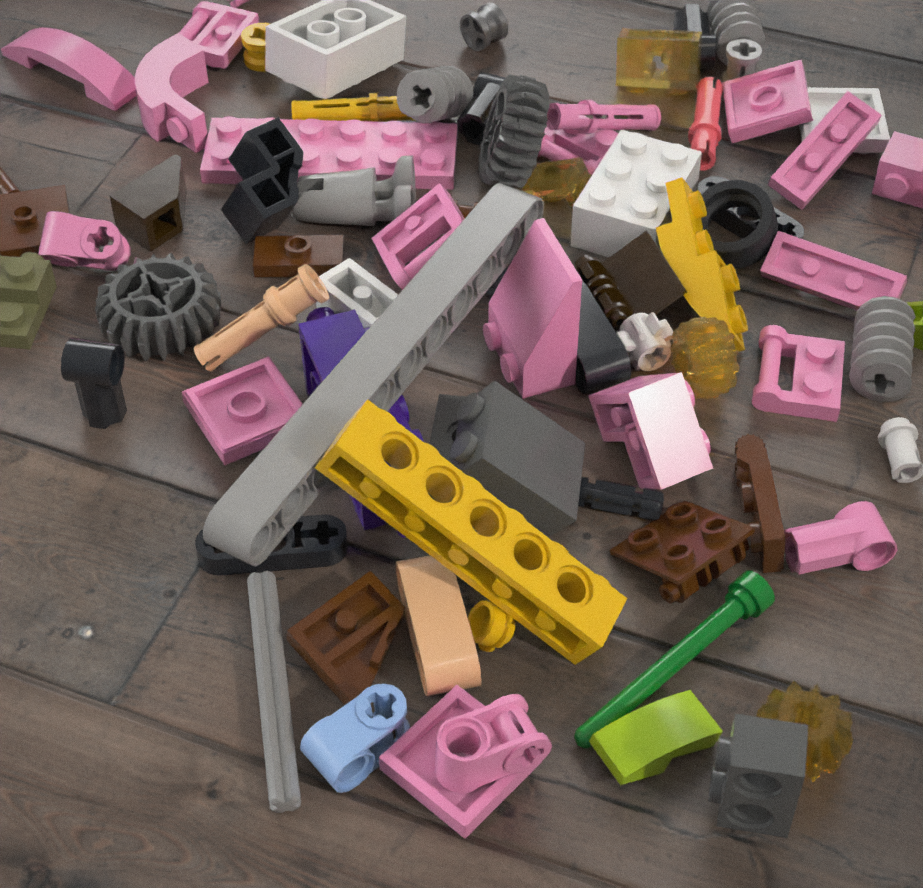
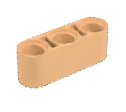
M430 555L396 561L398 589L401 602L406 607L405 618L425 696L447 693L456 685L462 689L481 686L478 654L456 575Z

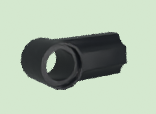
M685 4L683 9L675 12L673 70H714L715 35H710L708 13L701 10L699 4Z
M481 72L478 75L473 88V98L457 119V131L463 134L467 142L476 145L482 143L483 131L485 130L487 117L491 110V103L494 102L496 92L506 77L487 72Z
M72 337L66 342L62 352L61 374L64 380L75 383L83 416L88 419L90 427L106 429L114 423L122 422L127 412L121 385L125 365L123 347L119 344Z

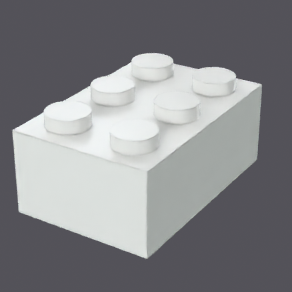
M322 0L266 26L265 71L282 78L286 83L294 84L312 93L317 98L326 100L404 60L406 16L371 0Z
M620 130L573 205L571 246L611 257L647 230L661 251L656 227L673 222L666 182L683 177L692 191H697L702 152L687 148L681 144L669 143L644 136L640 133Z

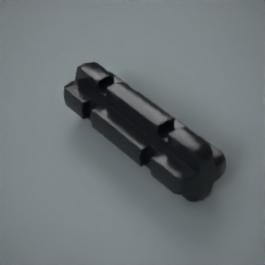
M582 476L578 506L584 507L586 502L592 504L591 509L631 516L632 511L639 512V518L657 520L662 514L664 493L660 490L644 488L643 492H637V486L596 479L595 484L589 483V477Z

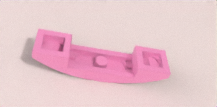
M35 28L1 49L3 56L29 69L38 63H42L83 83L86 97L114 111L137 96L135 77L126 68L97 46L69 32L53 28Z

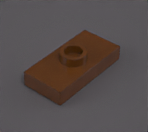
M344 235L255 236L253 272L254 277L257 278L295 277L299 274L298 268L304 264L309 265L320 276L344 261Z

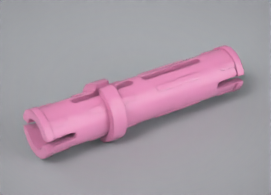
M582 100L578 104L551 103L549 104L546 125L550 130H578L582 134H592L596 130L606 129L654 131L660 125L661 112L655 104L611 105L597 104L593 100ZM593 115L594 119H579L578 116ZM602 115H606V119H602ZM614 116H628V119H614Z

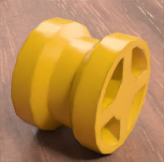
M269 23L251 24L245 27L241 33V41L246 48L243 54L244 63L250 70L266 72L265 40L266 26L270 25Z

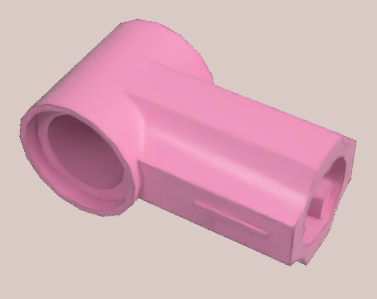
M868 501L856 502L846 506L835 515L834 519L784 529L785 559L791 572H797L798 575L852 563L857 570H874L887 564L897 552V545L876 506Z

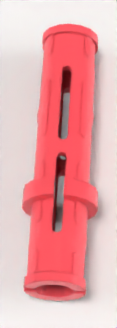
M705 77L698 82L694 122L688 131L691 149L702 152L701 171L708 170L714 166L716 147L718 142L721 141L722 136L721 127L718 124L723 84L717 79L715 88H713L714 77Z

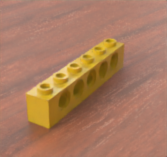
M367 399L345 424L315 466L319 472L504 612L510 614L521 625L574 665L603 647L628 598L613 588L603 576L592 572L570 555L564 546L552 541L532 526L521 513L509 508L485 490L478 480L466 475L442 457L435 447L423 442L399 424L389 412L380 409Z

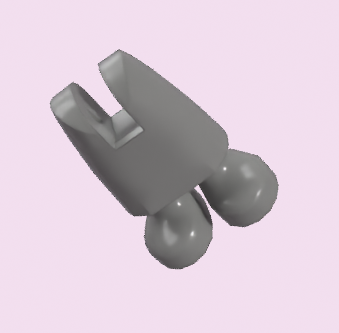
M401 156L396 162L392 177L377 181L375 167L300 176L297 180V187L299 188L298 202L293 208V214L297 220L319 224L374 226L376 221L392 222L416 203L413 156Z

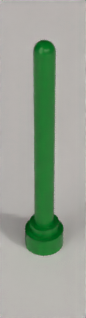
M750 570L743 572L728 586V593L725 595L726 602L577 728L574 734L576 744L582 748L592 747L589 740L595 732L635 710L740 618L746 620L749 617H759L775 602L774 592L768 582L758 573Z

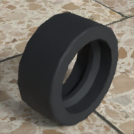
M727 180L709 187L701 194L707 211V216L701 218L703 230L706 229L708 231L712 219L720 212L732 207H747L756 210L760 217L757 228L746 238L736 242H720L711 238L714 250L726 265L732 264L734 268H744L758 262L769 252L777 234L778 221L767 192L755 183L745 180Z

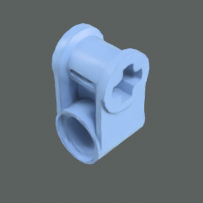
M372 685L332 715L316 722L304 735L300 743V750L336 792L344 793L350 791L362 783L371 772L379 767V757L410 729V724L406 719L407 702L404 694L393 685ZM371 702H373L375 712L373 713L371 708ZM393 730H395V739L393 738Z

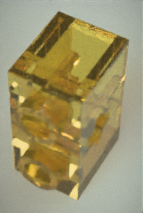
M622 28L617 37L615 86H626L627 91L637 93L647 92L650 88H665L666 93L675 95L687 94L689 90H696L700 79L702 32ZM654 56L661 57V62L665 64L663 69H657L656 62L653 61Z

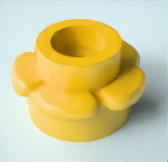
M483 600L478 602L468 615L474 642L484 652H493L495 647L501 648L513 637L515 619L491 601Z

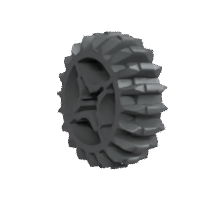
M510 74L500 84L494 102L491 103V110L487 117L486 127L483 131V140L480 146L481 153L478 170L481 182L493 187L495 184L501 183L519 190L527 183V179L531 176L532 168L536 165L542 139L545 136V126L548 121L547 113L550 107L548 103L550 96L545 83L525 75L516 76Z
M153 253L151 259L143 261L135 257L134 264L130 266L119 264L117 274L111 273L106 275V283L98 287V295L95 300L97 320L100 331L104 334L105 339H108L110 343L121 345L128 357L140 353L145 361L153 355H160L165 361L167 354L175 352L184 356L187 347L194 348V346L201 343L202 339H208L212 336L213 329L219 326V319L221 317V294L218 291L217 282L214 280L213 274L207 273L203 263L192 264L189 256L176 260L172 253L165 258H157Z

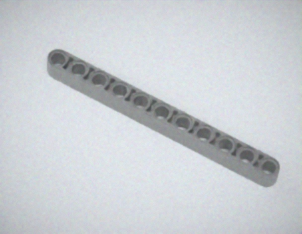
M501 183L495 184L214 505L203 528L205 543L253 566L261 564L270 555L331 481L319 472L315 466L345 424L367 399L380 409L388 412L513 260L533 222L542 218L544 210L542 198Z

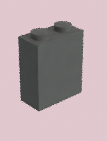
M496 381L478 393L469 394L463 400L457 412L459 423L456 439L450 450L451 463L466 475L478 480L485 490L506 506L521 513L527 522L548 538L577 520L585 442Z

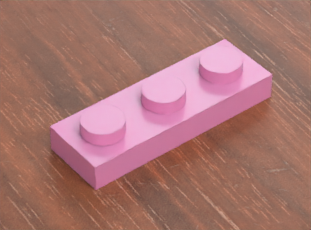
M847 91L771 176L768 186L803 210L876 127L882 115Z
M780 231L777 232L760 270L762 277L856 311L863 303L872 298L889 296L900 299L907 283V276Z

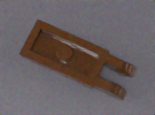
M754 434L742 435L735 442L736 485L740 487L743 514L752 513L753 522H747V525L755 527L756 530L754 534L748 537L750 553L760 554L763 573L781 572L784 569L785 533L767 449L760 436H755Z

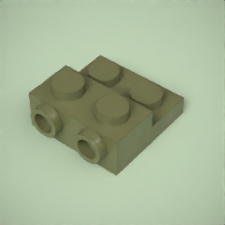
M26 252L21 257L0 255V347L31 349L57 288L51 261L45 260L37 253Z

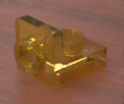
M582 157L538 163L524 185L523 192L548 202H556L566 198L573 212L574 203L592 175L588 172Z

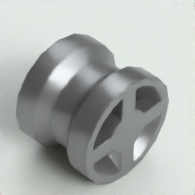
M488 2L479 7L477 12L471 11L461 17L460 31L470 48L475 51H481L488 47L491 41L498 42L507 36L508 22L499 6Z

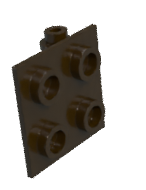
M647 230L602 263L590 255H582L575 262L576 271L589 288L616 333L619 332L620 326L628 317L637 313L649 315L651 312H654L656 315L687 293L685 287Z

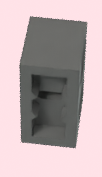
M735 713L730 737L719 735L715 767H712L708 802L719 803L717 827L788 838L805 779L808 725Z

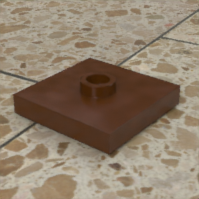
M65 185L0 195L1 256L21 257L26 252L38 254L46 213L63 212L70 214Z

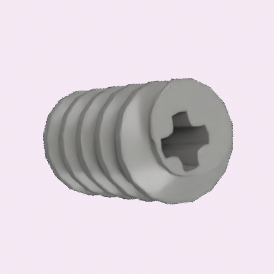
M709 0L707 4L709 25L712 35L716 37V51L722 63L728 66L729 59L725 54L726 47L733 40L749 39L757 42L761 48L763 47L765 34L754 0ZM744 51L740 52L741 56H744Z
M454 66L415 70L408 73L400 81L397 89V103L400 111L420 123H432L461 115L473 98V86L469 77L461 69Z
M881 296L870 299L863 303L856 311L854 319L851 369L849 373L850 382L858 394L878 402H893L901 399L910 392L912 385L911 374L913 367L911 363L913 360L912 349L915 332L913 321L915 315L913 309L906 302L896 297Z

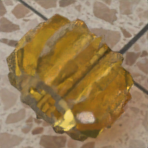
M716 317L692 318L688 322L680 323L679 327L674 329L672 334L673 344H671L670 350L673 361L671 364L674 366L676 373L682 372L684 380L692 388L695 399L719 397V394L728 393L730 388L735 387L737 383L736 373L739 372L740 366L737 363L739 351L735 349V336L733 333H729L726 322L718 320Z
M794 680L787 687L786 693L773 688L767 697L766 704H762L761 708L757 710L756 717L808 725L805 773L814 782L820 777L822 770L834 774L840 768L842 759L845 758L846 754L850 753L854 740L852 738L853 733L850 731L853 724L852 713L839 710L841 705L839 694L825 698L820 695L821 691L818 683L809 691H803Z

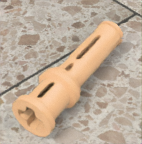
M302 265L298 268L299 274L278 288L275 286L268 288L263 295L264 300L202 343L194 346V353L202 366L205 365L206 370L210 372L215 370L224 361L278 325L290 326L295 323L297 315L317 301L324 303L329 300L328 291L317 273L309 265Z

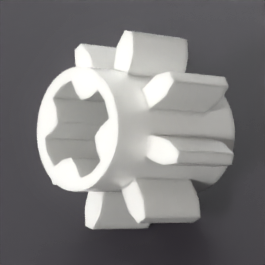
M651 312L649 315L637 313L628 317L620 326L619 332L616 333L627 351L630 363H632L636 371L640 369L652 371L660 368L668 361L671 352L674 350L670 340L676 336L667 320L659 321L654 312Z

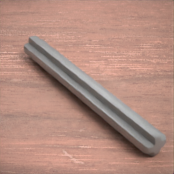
M253 572L247 579L268 798L271 810L276 813L297 810L301 805L277 584L276 577L272 572Z

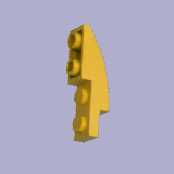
M683 177L666 182L673 222L656 227L662 254L685 287L687 293L683 296L705 324L736 353L743 351L745 347L742 333L748 331V325L741 305H736L734 292L740 290L738 276L732 264L726 265L714 250L708 231L706 229L703 230L701 218L707 216L703 197L698 190L693 192Z

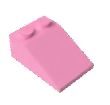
M544 218L533 222L489 301L488 323L483 325L484 338L489 350L497 351L504 378L508 383L514 382L522 399L574 385L576 379L582 279Z

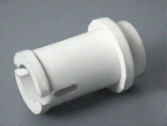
M902 417L889 419L882 424L881 431L878 434V442L882 448L886 449L892 478L896 479L899 483H909L923 476V463L921 462L915 442L918 438V430L909 420Z

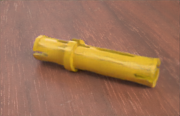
M369 93V97L349 99L292 100L291 105L292 120L416 121L400 111L397 96L378 97V93Z

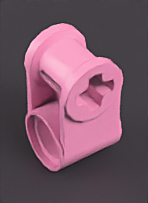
M63 212L46 213L38 254L45 260H50L51 264L66 267L80 266L116 271L119 264L125 265L131 255V247L127 239L121 235L119 229L112 222L78 217ZM110 239L113 241L112 245H108ZM100 246H104L103 252H100Z
M520 694L503 696L487 706L461 716L452 717L441 725L436 741L435 774L437 780L444 788L456 793L472 792L483 785L510 774L527 771L547 757L552 748L551 742L547 735L538 733L527 715L528 703ZM463 752L471 756L462 757L453 753Z

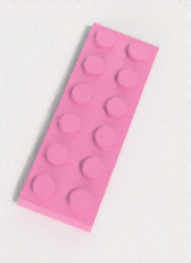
M212 118L200 167L202 183L238 184L243 181L228 160L245 132L275 118ZM280 119L304 151L298 177L375 167L377 181L392 177L396 162L401 156H413L416 189H433L440 183L445 189L454 190L457 124L442 122L412 123L400 121Z

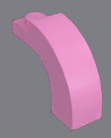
M180 33L161 42L144 56L135 73V87L141 120L148 134L157 142L171 135L176 142H181L195 153H198L205 149L208 137L205 114L183 97L208 83L204 49Z

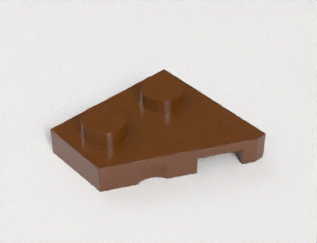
M369 571L287 630L286 641L341 702L346 705L366 688L372 686L401 625L406 607L372 571Z

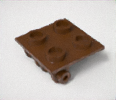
M684 500L681 503L670 506L659 519L630 533L627 539L609 551L615 557L660 576L663 584L659 586V593L667 603L672 604L675 601L683 603L689 596L699 590V586L706 587L711 583L712 579L719 578L726 570L736 563L743 561L746 557L745 552L749 550V543L746 538L754 534L756 530L755 527Z

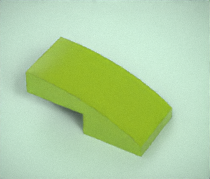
M687 690L657 700L626 714L595 732L590 738L589 743L618 783L623 785L664 773L674 757L713 747L723 731L693 692Z

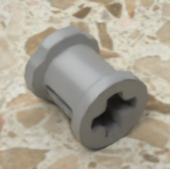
M736 39L727 44L725 54L729 61L727 71L722 76V83L755 73L756 63L762 56V48L757 42L749 39ZM741 51H744V56H741Z

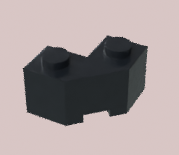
M279 117L245 132L228 159L243 181L237 184L221 208V211L245 244L254 241L255 236H264L279 228L298 202L299 188L297 187L298 172L303 162L304 151Z

